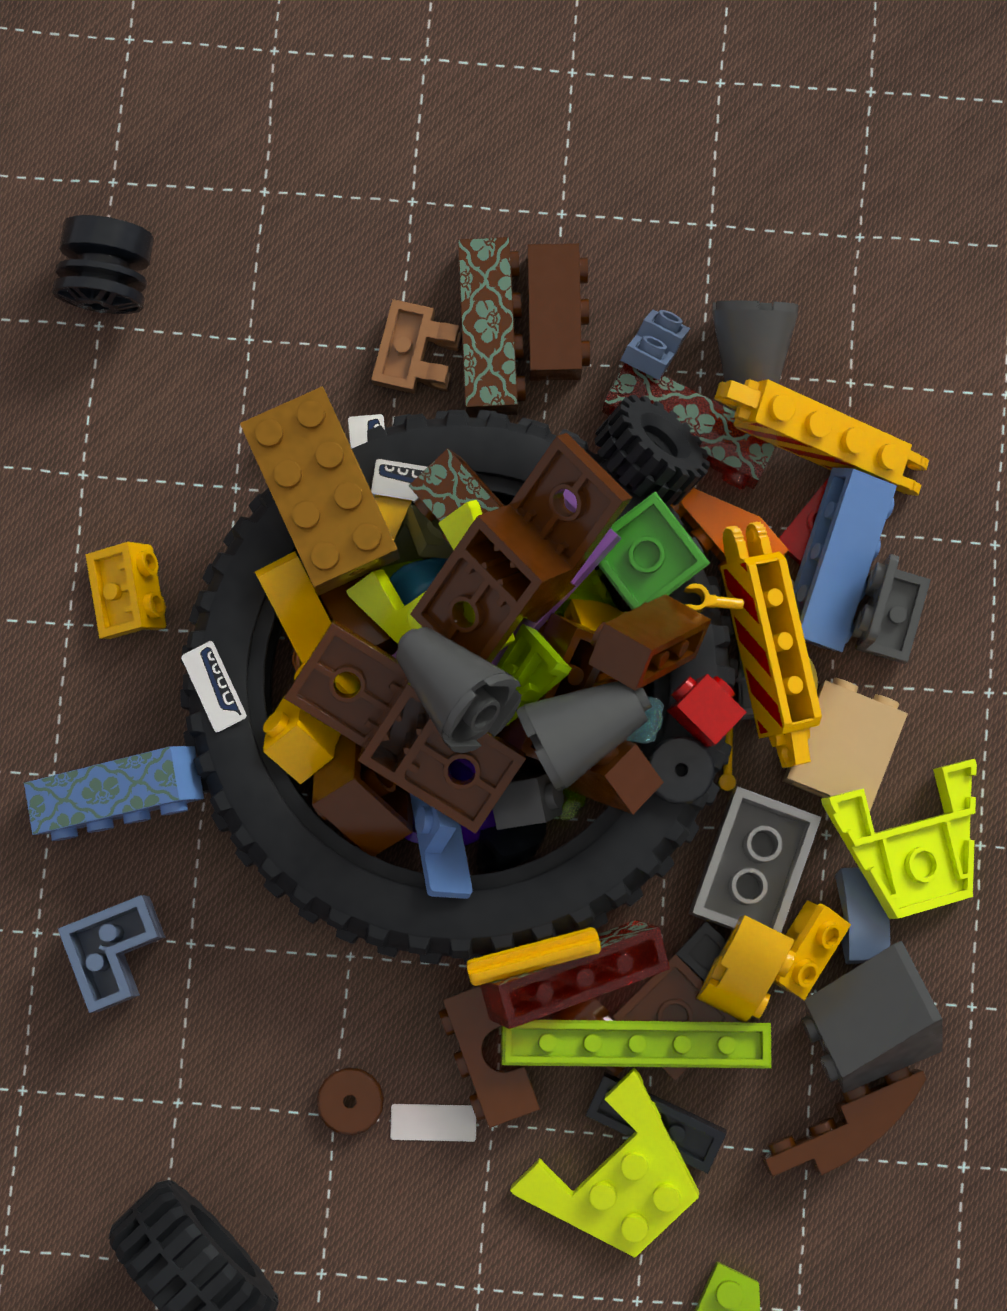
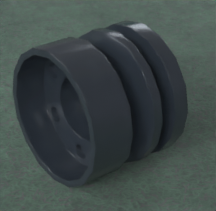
M76 215L66 218L63 222L59 249L63 255L70 259L60 261L56 265V273L60 278L54 281L52 293L64 303L93 312L110 314L140 312L143 309L145 299L141 292L146 289L147 281L143 275L136 271L144 270L150 265L154 241L152 234L143 227L111 217Z

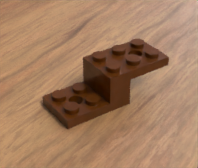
M568 433L556 436L510 504L476 517L410 615L422 627L433 629L491 663L529 610L557 599L562 595L632 497ZM565 489L571 491L576 497L577 509L575 513L569 511L564 504L563 494ZM464 602L469 603L474 610V623L469 622L464 616Z
M336 620L332 621L284 697L287 701L360 745L359 762L475 834L526 760V753L497 735L493 737L489 732L477 739L482 746L476 750L466 753L452 751L442 740L396 658ZM343 672L354 673L359 678L361 687L353 694H344L335 685L336 676ZM467 759L474 765L475 773L467 780H457L451 776L448 769L449 765L454 760Z

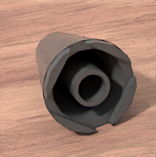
M744 300L713 302L712 315L724 381L733 380L744 385L748 379L754 381L769 379L779 384L798 316V304L774 301L772 304Z
M429 627L412 629L406 632L399 640L396 660L442 740L452 751L466 753L476 750L482 746L477 739L487 732L495 737L512 719L521 702L522 695L516 690V687H521L519 681L511 674Z
M614 681L524 704L516 712L527 737H530L536 749L535 753L553 786L559 792L572 785L648 721L645 711L653 707L643 687L635 691L619 681Z

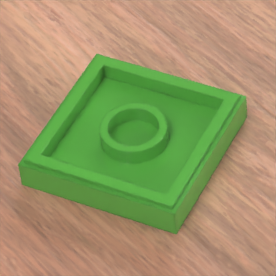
M655 491L614 522L611 529L622 539L598 566L633 610L643 603H648L665 594L669 596L711 563Z

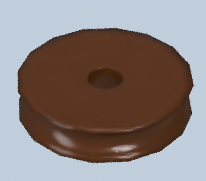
M348 1067L335 1071L324 1080L318 1091L317 1108L320 1118L328 1128L338 1134L353 1136L367 1131L377 1122L383 1110L384 1097L381 1086L373 1075L362 1069ZM347 1095H352L356 1098V1105L352 1108L347 1107L344 1103Z

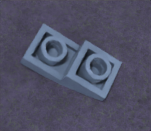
M652 309L643 320L637 335L627 345L620 361L660 380L681 347L690 328L683 325L682 319L674 313L666 310L657 312Z
M841 868L835 874L843 911L842 918L851 924L841 941L845 963H864L890 947V921L859 868Z

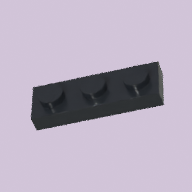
M605 1072L585 1116L630 1137L635 1130L604 1100L605 1095L621 1079ZM648 1092L684 1162L708 1174L725 1139L727 1129Z

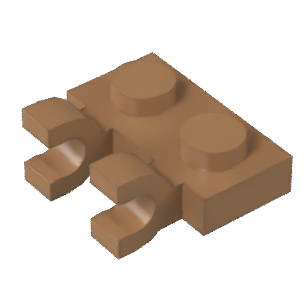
M392 299L371 379L373 385L415 394L417 382H421L429 387L448 391L452 374L449 373V366L423 362L428 341L440 347L458 351L462 338V333L459 332V325L434 321V308Z

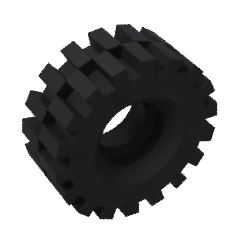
M630 395L622 400L597 429L595 445L601 447L598 453L601 459L608 460L606 467L611 473L617 472L620 478L618 480L624 486L629 484L634 488V494L639 497L645 494L648 497L656 491L667 507L671 504L675 506L682 501L708 472L710 462L706 460L709 456L707 450L699 447L702 444L700 438L690 433L692 428L686 422L682 424L677 419L679 415L674 411L667 412L664 410V405L658 401L652 404L649 397L641 396L638 398L636 395Z

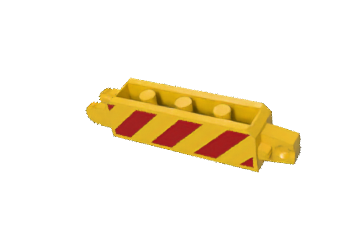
M748 379L744 385L733 380L719 383L714 399L736 410L734 415V426L736 429L829 470H832V467L853 468L897 485L896 491L903 494L919 495L920 483L903 476L905 466L912 470L925 471L927 470L929 460L911 451L912 444L769 379L762 381Z
M753 522L747 525L745 533L747 547L740 528L737 526L726 527L724 532H722V543L724 544L723 548L727 564L720 566L727 597L743 599L744 601L742 610L730 609L759 739L769 737L772 747L777 749L782 768L807 764L811 762L808 746L810 728L820 725L822 713L787 560L781 552L772 553L766 527L761 522Z

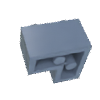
M140 895L58 928L89 1013L100 1012L140 996L125 954L166 938L151 898L145 895Z

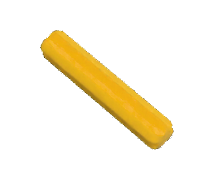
M589 927L473 958L467 961L466 967L472 985L478 986L598 954L601 951V944L596 929Z

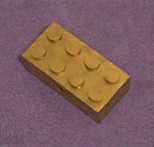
M323 386L240 423L318 596L400 559L397 546Z

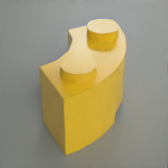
M303 663L296 671L294 675V680L302 670L305 663ZM348 672L340 673L335 678L337 689L344 694H353L361 687V684ZM283 697L275 712L264 723L263 731L266 735L263 752L299 784H302L334 758L335 746L341 733Z
M746 915L739 917L725 946L715 958L696 999L742 1022H747L751 1016L759 1019L769 1002L771 994L767 992L777 974L785 978L794 962L796 953L790 949L795 940Z

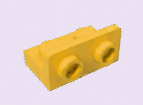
M125 542L85 554L99 639H112L145 629L161 630L166 628L164 615L166 606L161 596L157 574L158 560L151 545Z
M807 900L786 933V936L795 940L790 949L796 953L794 962L785 978L777 974L773 983L805 1000L851 924L823 904L817 905Z

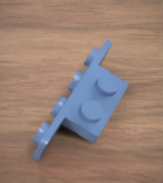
M410 793L427 894L432 897L468 899L473 889L461 825Z

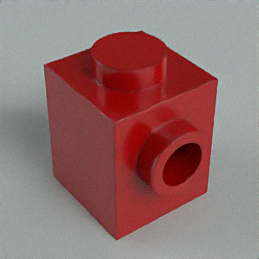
M705 674L696 680L691 676L686 678L671 694L676 701L667 710L695 739L707 748L716 745L747 713L732 698L735 695L733 689L720 677L714 676L712 678L709 674Z

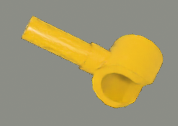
M690 584L683 591L685 593H696L700 596L702 601L700 605L685 604L699 613L705 607L742 610L744 606L743 599L711 595L702 584Z

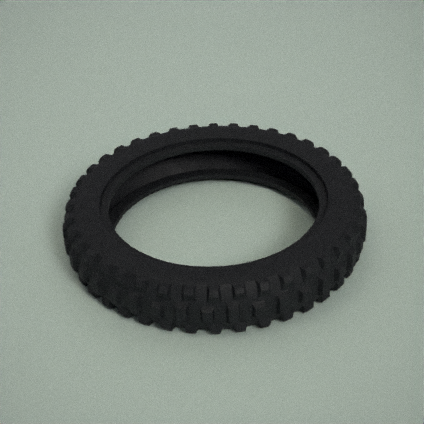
M465 410L437 411L435 419L429 420L422 413L394 417L393 426L388 428L385 426V430L381 425L367 430L368 442L352 448V451L371 490L377 459L428 467L448 448L462 457L502 504L506 506L513 500L556 435L551 434L548 424L527 418H522L518 424L510 423L507 415L498 414L497 411L480 410L476 418H469ZM565 429L562 430L559 435L568 433L632 497L617 520L647 498L645 494L642 497L634 494V488L631 485L627 484L624 486L618 480L620 478L617 472L611 473L606 467L608 460L601 459L599 453L594 454L589 451L587 442L580 439L579 435ZM269 487L253 499L248 505L253 514L250 518L242 516L239 518L223 540L228 549L225 553H217L213 563H209L202 577L208 585V589L199 591L196 602L193 604L189 621L196 626L195 631L189 632L187 645L182 647L183 655L209 641L214 643L247 717L220 732H215L188 673L183 674V689L180 690L181 707L189 710L190 713L186 717L187 731L183 733L185 745L195 746L197 757L193 761L197 774L201 778L203 793L211 794L210 802L215 810L211 817L219 831H230L232 833L230 839L237 847L235 854L246 867L255 864L259 868L258 872L266 879L264 887L276 898L286 894L290 897V902L300 908L298 915L312 924L316 923L319 919L326 921L328 925L337 929V938L354 944L358 938L365 939L366 943L377 946V953L393 958L396 957L399 950L419 954L421 963L439 964L442 956H451L454 959L463 958L465 965H467V961L470 959L567 934L574 930H579L586 925L597 929L608 923L607 912L620 907L622 904L631 907L643 897L640 887L648 879H651L654 875L662 878L675 863L670 855L678 847H681L684 842L691 843L700 828L694 820L699 811L705 805L711 806L716 798L719 787L713 781L704 796L692 803L673 804L663 801L653 793L634 815L608 806L588 828L567 844L544 857L495 873L471 875L473 892L468 899L429 896L426 890L424 873L395 866L373 857L334 832L307 802L293 777L263 752L266 735L263 731V726L269 716L273 714L271 701L272 671L275 652L283 626L255 571L294 551L303 567L304 564ZM669 506V510L683 527L684 524L679 519L680 516ZM693 537L692 540L699 547L702 553H704L696 537ZM702 570L669 595L684 605H700L702 601L698 594L683 592L690 584H702L706 587L709 594L721 597L722 591L716 576H706L704 570ZM705 607L700 612L702 615L710 618L711 622L696 658L649 683V701L652 702L653 708L651 709L647 733L643 737L640 748L647 759L656 744L669 737L687 736L694 738L667 711L676 701L671 694L686 678L691 676L696 680L705 674H709L712 678L714 676L720 677L731 688L735 685V679L738 678V663L736 659L729 658L727 648L734 631L730 616L721 615L718 607ZM726 735L716 745L707 748L714 761L715 774L721 770L722 765L728 764L732 746L725 742ZM679 763L675 766V773L680 777L684 775L685 768Z

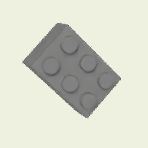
M738 786L734 788L688 914L731 930L734 929L739 917L746 915L781 933L822 817Z

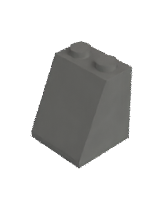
M902 941L891 945L804 1000L806 1016L801 1018L804 1030L811 1043L819 1041L825 1055L820 1057L825 1074L830 1082L838 1080L843 1093L943 1051V1019Z

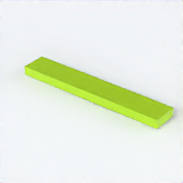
M502 1019L501 1065L771 1068V1023Z

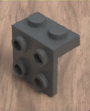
M890 554L882 563L877 562L874 570L869 571L865 595L870 596L868 604H865L863 611H858L852 636L858 638L855 650L906 664L909 660L931 579L898 570L899 556Z

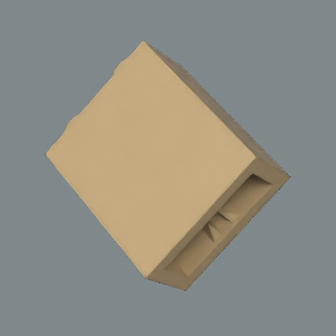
M834 678L832 683L825 680L817 691L822 713L820 725L810 728V739H808L811 762L788 767L782 782L822 798L864 788L870 812L908 713L898 710L899 703L888 697L875 694L874 698L871 699L857 693L859 687L846 680Z

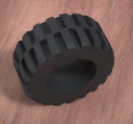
M172 1180L157 1182L112 1224L108 1238L111 1248L116 1252V1257L127 1270L126 1272L132 1280L138 1284L145 1296L155 1304L159 1311L277 1310L279 1303L278 1295L273 1290L274 1288L271 1283L265 1278L259 1266L254 1263L250 1258L251 1256L239 1245L232 1234L219 1223L218 1219L211 1212L207 1211L195 1197H192L182 1186H178L176 1182Z

